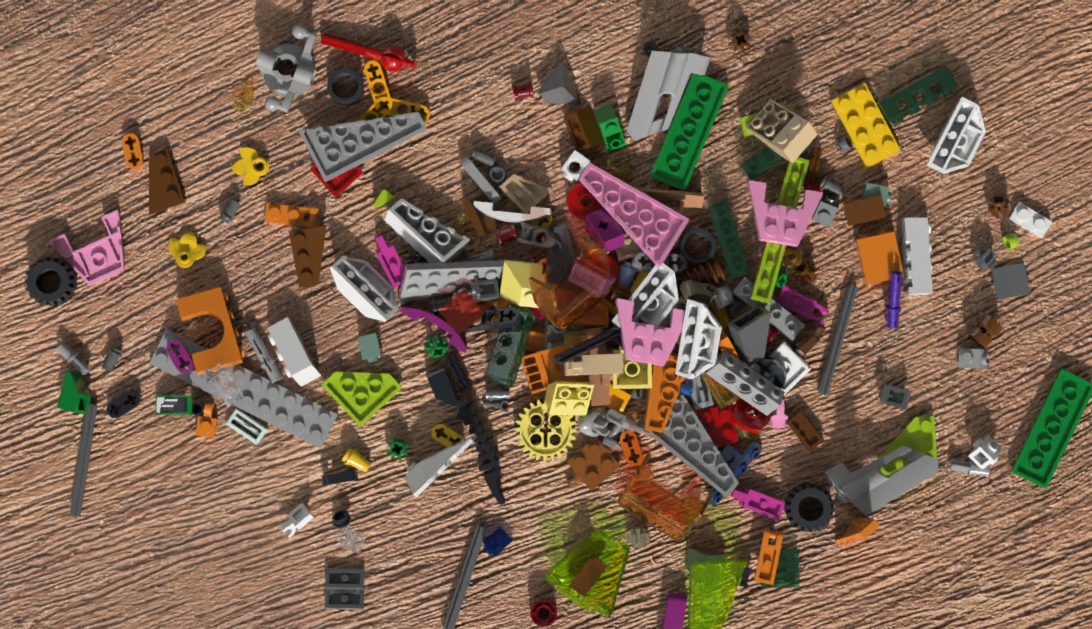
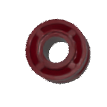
M538 599L531 606L530 616L532 621L540 627L552 625L557 618L556 605L549 599ZM547 608L549 615L545 618L540 617L538 614L539 609Z

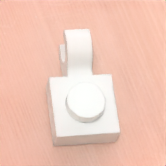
M301 503L288 514L290 519L282 523L280 529L288 537L294 535L296 528L300 530L314 517L307 506Z

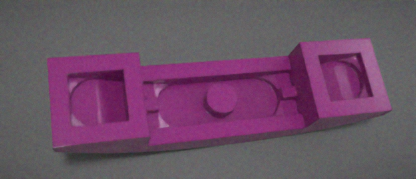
M401 308L400 311L416 322L423 316L451 334L452 337L449 343L466 353L467 347L462 338L445 321L423 310Z

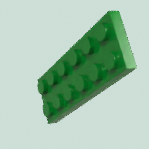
M692 74L650 174L651 178L685 192L729 85L705 75Z
M1062 368L1059 370L1010 471L1011 473L1047 489L1092 396V383Z

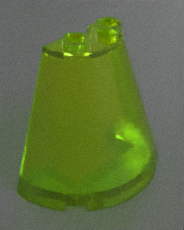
M597 528L549 569L544 577L550 585L554 583L557 586L555 590L578 607L594 615L596 612H599L602 618H610L613 614L630 548H628L627 543L620 539L618 541L611 538L612 534L608 531ZM594 554L608 567L584 597L573 588L570 590L568 586Z

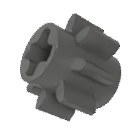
M981 247L974 253L976 258L973 261L983 271L986 268L991 270L997 264L995 261L997 255L989 247L985 250Z

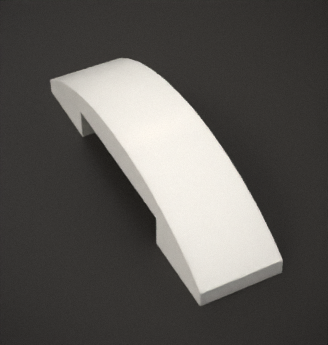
M474 201L473 204L475 208L487 216L512 223L533 222L546 218L552 213L550 208L531 207L530 214L494 211L495 205L493 203Z

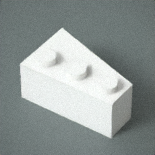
M288 317L267 328L270 332L268 338L273 346H277L276 354L280 361L284 360L286 364L284 370L289 378L292 376L302 387L321 376L319 370L315 368L312 362L313 359L306 351L295 326Z

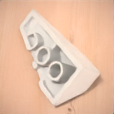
M473 435L422 459L418 464L414 461L406 469L409 473L405 476L413 495L417 497L477 436Z

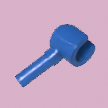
M685 378L680 390L683 394L691 396L694 387L689 385L690 379Z

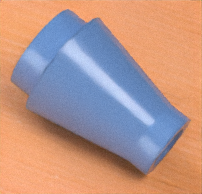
M624 260L623 265L621 264L619 283L627 285V288H629L638 273L633 268L632 262Z

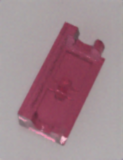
M585 261L575 262L568 278L569 281L599 297L609 293L610 290L607 287L609 284H613L616 279Z

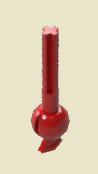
M323 33L321 37V44L379 60L382 66L390 72H397L403 67L408 68L409 66L414 70L417 68L418 61L406 58L405 51L398 46H389L382 50Z

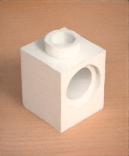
M574 150L561 169L564 172L563 176L571 182L573 179L578 181L590 160ZM571 163H578L580 170L578 172L570 171L569 166Z

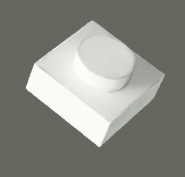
M728 285L717 288L719 294L714 300L718 309L735 303Z

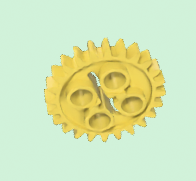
M537 400V406L530 403V410L524 407L525 415L519 413L522 421H516L520 427L515 428V431L520 432V434L515 438L522 440L518 445L526 446L523 452L530 450L529 457L536 454V460L543 456L544 461H546L547 456H550L553 461L555 454L561 458L560 451L567 453L566 446H573L569 442L570 439H576L571 435V433L577 432L576 429L571 427L576 422H570L569 420L573 415H558L561 418V423L558 426H553L550 423V418L555 414L548 413L546 403L541 404L540 400ZM544 413L548 414V428H551V432H548L547 447H544V433L540 432V428L544 427ZM533 415L541 416L542 423L535 426L531 423ZM533 434L541 436L540 444L534 445L531 443L530 438ZM554 434L559 435L561 438L558 445L550 443L549 439Z

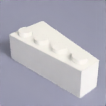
M402 198L388 210L385 221L429 263L451 262L465 250L469 238L466 236L462 237L455 233L456 230L438 223L439 220L434 217H428L423 214L422 210Z
M928 217L902 219L903 295L933 294L932 261L930 260L932 246L931 241H929L931 222H928Z

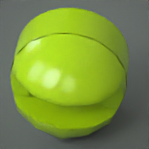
M1009 233L1002 237V241L1005 247L1011 250L1018 245L1019 237L1016 234Z

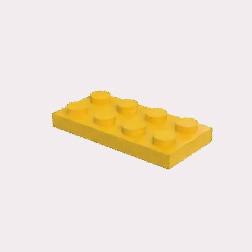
M866 83L831 101L866 169L901 151Z

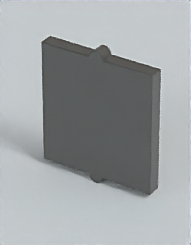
M1024 263L991 269L992 286L995 289L996 300L1030 294L1029 277L1026 274Z

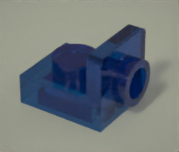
M500 526L483 541L485 545L483 549L490 556L494 554L496 557L513 539Z

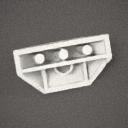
M964 97L960 98L949 115L930 153L927 166L943 174L969 166L986 133L978 104Z
M343 255L330 267L338 291L365 317L386 322L398 310L393 286L367 261L348 258V256Z
M664 263L660 269L655 265L628 299L634 301L632 322L659 326L679 301L675 272ZM617 313V315L613 318L612 322L616 324L618 327H620V323L618 321L619 315Z
M687 299L675 374L688 379H693L716 365L722 326L705 303Z

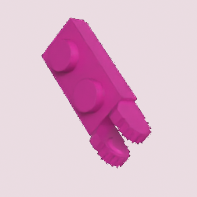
M785 285L781 287L775 299V302L821 325H823L824 320L812 315L814 308L824 314H828L830 311L817 304L813 299Z

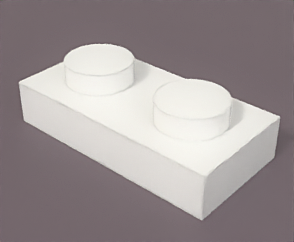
M1021 202L1017 203L1008 218L1039 238H1043L1052 221Z

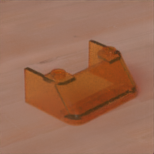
M584 236L580 238L583 253L574 260L575 273L554 289L532 276L529 278L534 303L549 321L560 330H565L603 300L612 288L605 247Z
M647 453L619 496L618 504L675 541H682L702 517L713 493L710 492L704 501L692 496L687 497L684 501L652 482L654 473L649 467L645 466L651 454Z

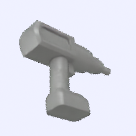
M612 408L606 412L605 419L615 425L603 439L602 443L617 451L619 443L614 438L619 431L623 433L624 429L640 434L644 433L649 436L650 432L643 430V427L638 425V422L630 419L628 416Z

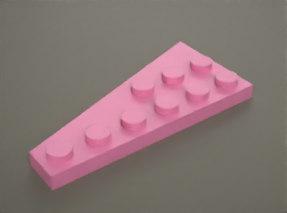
M589 162L579 181L660 269L689 222V219Z

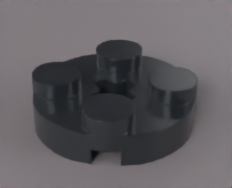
M764 357L750 366L751 369L761 376L768 372V375L772 377L768 380L780 389L786 382V370L775 358Z

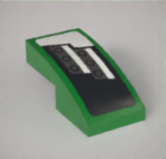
M156 395V415H192V395Z

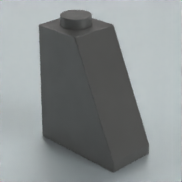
M760 305L755 306L728 323L736 353L740 361L749 367L765 357L771 314Z

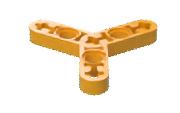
M372 60L365 64L364 71L374 104L358 121H366L367 116L371 114L375 115L376 118H380L373 110L376 108L378 111L381 108V102H389V109H383L380 112L383 118L400 115L397 111L398 107L406 105L408 113H412L411 107H415L414 111L416 112L424 109V113L427 116H423L422 120L424 123L429 120L430 111L426 106L391 98L382 67L377 61ZM370 65L378 67L376 75L377 77L381 76V79L370 81V79H374L372 72H368L371 68ZM378 82L384 85V90L381 93H376L373 90L374 85Z

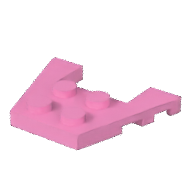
M749 180L748 189L751 194L750 199L754 209V219L759 241L797 247L823 192L805 190L801 209L765 203L766 183Z
M119 210L102 216L109 236L74 251L66 234L49 241L89 286L125 270Z
M617 298L615 303L619 315L618 321L621 327L625 360L664 366L682 331L685 310L673 308L669 328L632 322L634 301Z

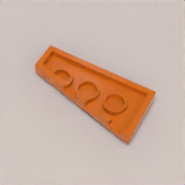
M669 355L664 366L652 364V388L648 389L643 430L664 432L673 404L679 394L680 386L685 377L675 374L677 356Z
M859 515L851 522L852 526L835 541L839 546H842L849 542L853 543L856 540H863L880 525L872 518L864 515L860 517Z

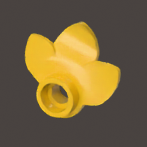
M240 148L242 159L237 161L231 169L236 174L244 176L243 185H253L258 182L260 176L265 175L269 171V162L264 157H259L257 151L252 148ZM259 163L263 164V169L261 170L257 169Z
M189 231L180 240L170 238L168 249L170 254L175 257L179 267L188 268L194 263V260L201 259L205 255L206 245L197 244L195 234ZM186 255L188 256V258L186 260H182V256Z

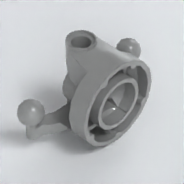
M303 24L295 25L292 33L297 39L308 38L304 49L299 45L286 43L277 45L271 50L261 49L258 54L256 65L262 73L264 82L272 92L285 97L283 104L280 103L276 96L267 97L265 107L270 111L279 109L288 112L294 97L305 93L314 82L316 68L311 53L317 34L307 31L306 26ZM291 60L297 66L294 78L291 75H282L276 70L281 61Z

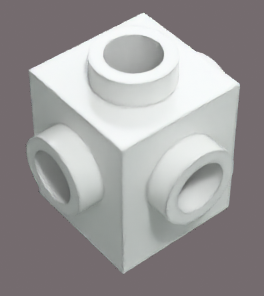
M988 435L983 440L981 438L976 440L972 445L974 448L969 454V457L981 469H984L989 464L993 465L1000 458L998 454L1002 448Z

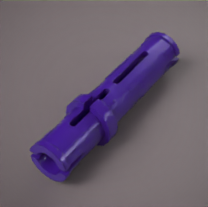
M895 270V273L890 271L888 305H886V327L894 329V326L895 329L899 327V312H901L900 295L903 272Z

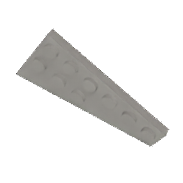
M419 112L393 117L298 130L322 178L327 182L426 131L427 127Z
M504 260L406 264L398 295V303L401 305L457 292L462 288L470 289L476 277H478L479 281L497 279V282H500L502 280Z
M679 389V394L673 404L664 432L646 431L650 432L649 435L727 498L739 482ZM645 415L638 423V425L642 427L644 425Z

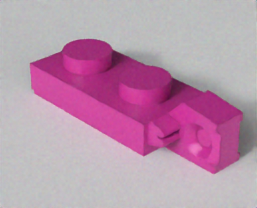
M381 235L375 238L379 248L375 249L376 255L393 288L402 283L405 267L394 245L391 242L386 243Z
M744 488L743 492L734 489L731 493V497L739 499L738 504L742 505V507L779 521L785 502Z

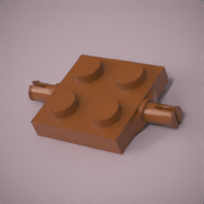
M595 437L567 461L575 475L566 483L572 488L581 481L591 491L620 467L612 454L615 450L604 446Z

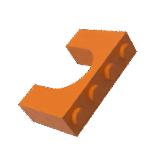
M221 287L176 299L182 321L209 315L220 320L224 326V336L217 346L191 354L198 376L243 363L241 358L245 357L242 346L237 345L236 339H239L237 327L232 328L231 321H234L232 310H227L225 304L229 302L226 291L222 292Z

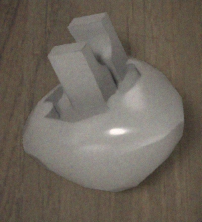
M602 406L590 407L586 415H579L578 428L583 434L591 437H598L599 435L606 437L610 433V430L605 428L608 422L605 421V409Z

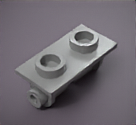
M704 371L695 378L690 379L689 383L690 386L694 387L691 396L695 410L713 406L706 372Z

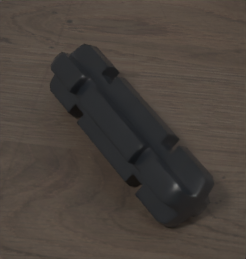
M451 354L447 356L446 360L451 365L450 368L456 381H459L460 389L465 390L469 388L470 383L465 378L466 375L460 363L457 362L456 355Z

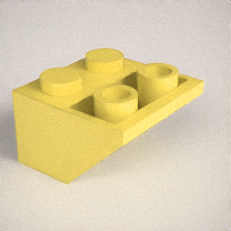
M555 381L549 384L545 396L548 413L555 415H586L594 383Z

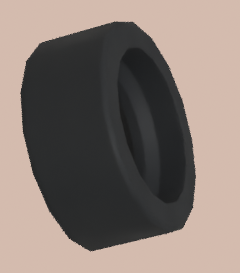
M340 68L330 75L327 81V90L335 102L341 105H351L362 97L364 83L361 76L355 70ZM343 75L353 77L357 83L356 92L348 98L339 96L335 91V82Z
M693 228L687 231L680 241L681 255L692 264L708 262L716 251L714 236L704 228ZM694 235H702L709 242V250L702 257H694L687 250V242Z

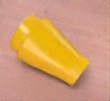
M350 447L341 459V461L345 462L344 465L362 470L363 472H366L371 464L355 448L351 449Z

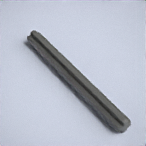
M849 284L846 289L820 381L818 393L826 396L829 393L858 287Z
M89 403L87 414L84 417L70 508V516L80 517L97 413V404Z
M476 525L442 629H454L487 530V527L483 525Z

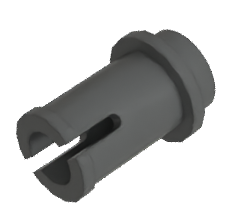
M480 147L479 149L474 148L471 156L474 162L477 160L492 167L496 155L480 150Z
M824 176L819 185L823 190L825 189L839 198L845 187L831 180V177Z
M230 199L224 211L220 213L219 219L227 224L230 221L233 222L232 218L241 205Z
M114 346L108 349L109 353L101 366L110 372H113L119 357H122V350Z
M490 386V388H486V400H490V402L492 400H509V387L492 388Z

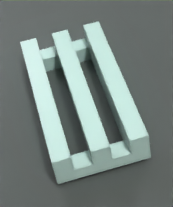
M238 408L233 411L225 423L256 445L259 444L264 434L268 431V428ZM238 413L262 430L261 433L236 417V414ZM232 420H235L257 435V439L233 424Z

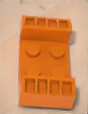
M583 339L521 357L531 394L547 390L548 385L555 381L575 382L588 378L587 375L565 376L564 364L557 365L554 359L555 355L583 342Z

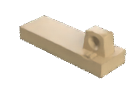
M623 354L581 355L564 363L565 376L624 373Z

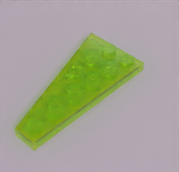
M746 559L690 562L688 629H722L734 602L737 586L741 583V575L748 564Z

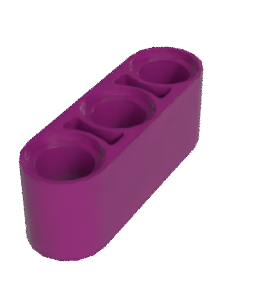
M668 592L662 629L683 628L688 595Z

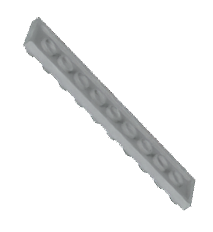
M166 329L149 364L320 449L322 448L338 416L337 413L277 383L272 384L271 380L238 364L199 376L194 365V369L190 373H181L177 370L166 351L169 341H181L191 357V354L208 349ZM173 343L171 352H176L178 356L181 355L178 351L180 345ZM180 358L183 363L181 368L188 370L190 362H185L183 358Z

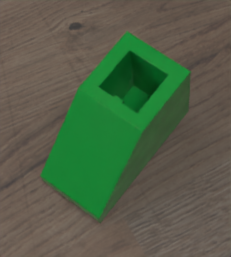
M609 104L594 110V116L608 152L626 146L612 105Z
M66 370L57 408L86 415L91 395L85 380L80 373Z

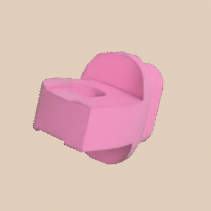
M782 400L781 406L773 411V416L770 419V428H785L788 416L784 415V400Z

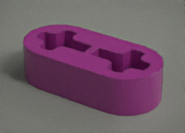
M179 340L169 341L166 351L175 367L181 373H190L194 369V362L186 347ZM173 343L180 345L178 351L181 355L178 356L176 352H171ZM180 358H183L185 362H190L188 370L181 368L183 363Z

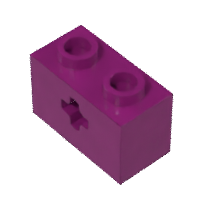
M605 208L586 215L585 231L588 235L591 234L595 246L600 248L603 254L624 246L625 234Z

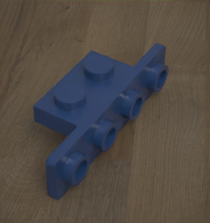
M754 440L745 452L740 454L728 444L720 454L737 479L747 471L748 465L753 459L760 455L762 447ZM713 488L705 500L712 506H715V504L723 499V494Z

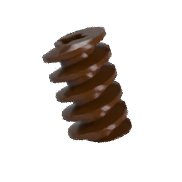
M716 259L712 260V266L709 262L705 263V268L699 264L698 271L695 267H691V273L687 269L683 270L684 281L693 280L712 284L714 279L718 284L719 277L726 281L722 266Z

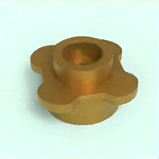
M802 249L786 250L784 265L786 267L800 266L803 262Z

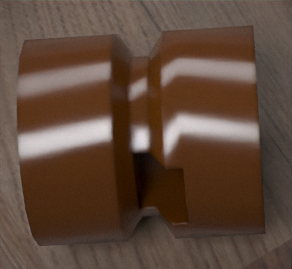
M984 313L977 320L978 324L973 325L966 334L978 346L986 349L992 342L991 338L997 337L1003 328L994 318ZM982 329V330L985 331L987 334L984 335L980 330Z

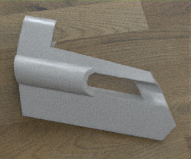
M677 45L675 51L672 52L652 50L627 133L634 140H638L667 130L690 74L705 75L711 56L693 51L681 45ZM663 94H671L672 99L666 118L654 121L661 96Z
M903 446L852 473L840 462L825 471L824 474L828 482L833 486L834 492L841 503L848 500L867 516L938 473V459ZM898 456L910 461L887 476L880 471L882 466Z

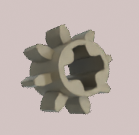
M644 527L631 528V533L627 534V543H632V548L646 547V542H650V533L645 532Z

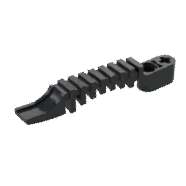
M444 366L426 372L438 405L441 406L448 403L457 407L460 413H457L458 418L465 415L468 417V420L463 421L464 425L473 423L474 428L469 429V433L477 432L479 436L474 440V443L481 440L483 444L476 447V450L479 452L485 449L487 452L477 458L479 462L487 458L491 461L478 467L481 472L494 467L495 471L485 474L484 478L500 505L505 504L497 486V478L501 471L498 465L500 463L494 457L496 455L494 450L491 451V443L487 442L486 433L483 434V426L478 423L479 418L474 414V407L466 406L470 403L469 399L464 401L457 399Z

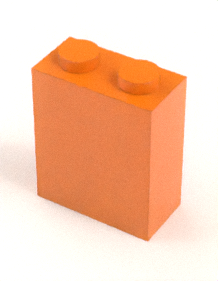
M889 229L878 231L876 236H870V233L859 235V239L854 241L864 285L890 280V271H894V273L895 270L903 272L895 232L889 233Z

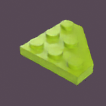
M334 372L321 384L360 427L403 388L391 374Z
M935 416L914 417L878 459L903 446L937 459ZM898 456L882 466L880 471L887 476L910 461Z

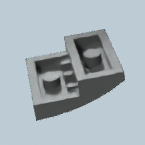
M326 568L325 609L364 610L365 569Z

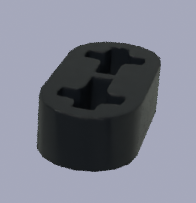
M129 391L108 404L107 414L112 418L124 416L141 404V395L136 391ZM129 395L137 397L135 399L136 404H125L130 399ZM113 405H123V407L118 410L119 414L112 413Z
M357 470L321 476L323 486L359 480Z

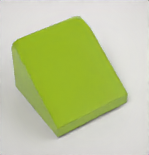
M384 189L373 205L378 208L397 198Z

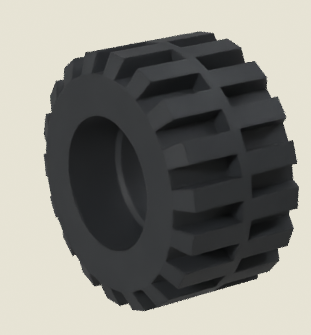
M45 257L42 260L38 259L35 261L36 264H31L29 267L30 271H27L25 274L28 275L27 279H25L27 284L25 288L30 293L29 296L35 299L37 303L48 306L62 305L63 302L70 300V296L75 294L73 291L74 288H77V284H75L77 276L74 275L75 271L70 267V264L53 257ZM53 270L59 274L61 283L55 292L47 293L42 287V278L45 273Z
M807 483L794 487L793 491L788 493L784 511L786 512L787 519L794 527L803 532L813 533L823 530L825 526L830 524L829 521L834 517L833 512H835V508L833 506L834 500L826 489L812 483ZM808 496L815 497L820 503V512L813 519L803 518L798 510L801 500Z

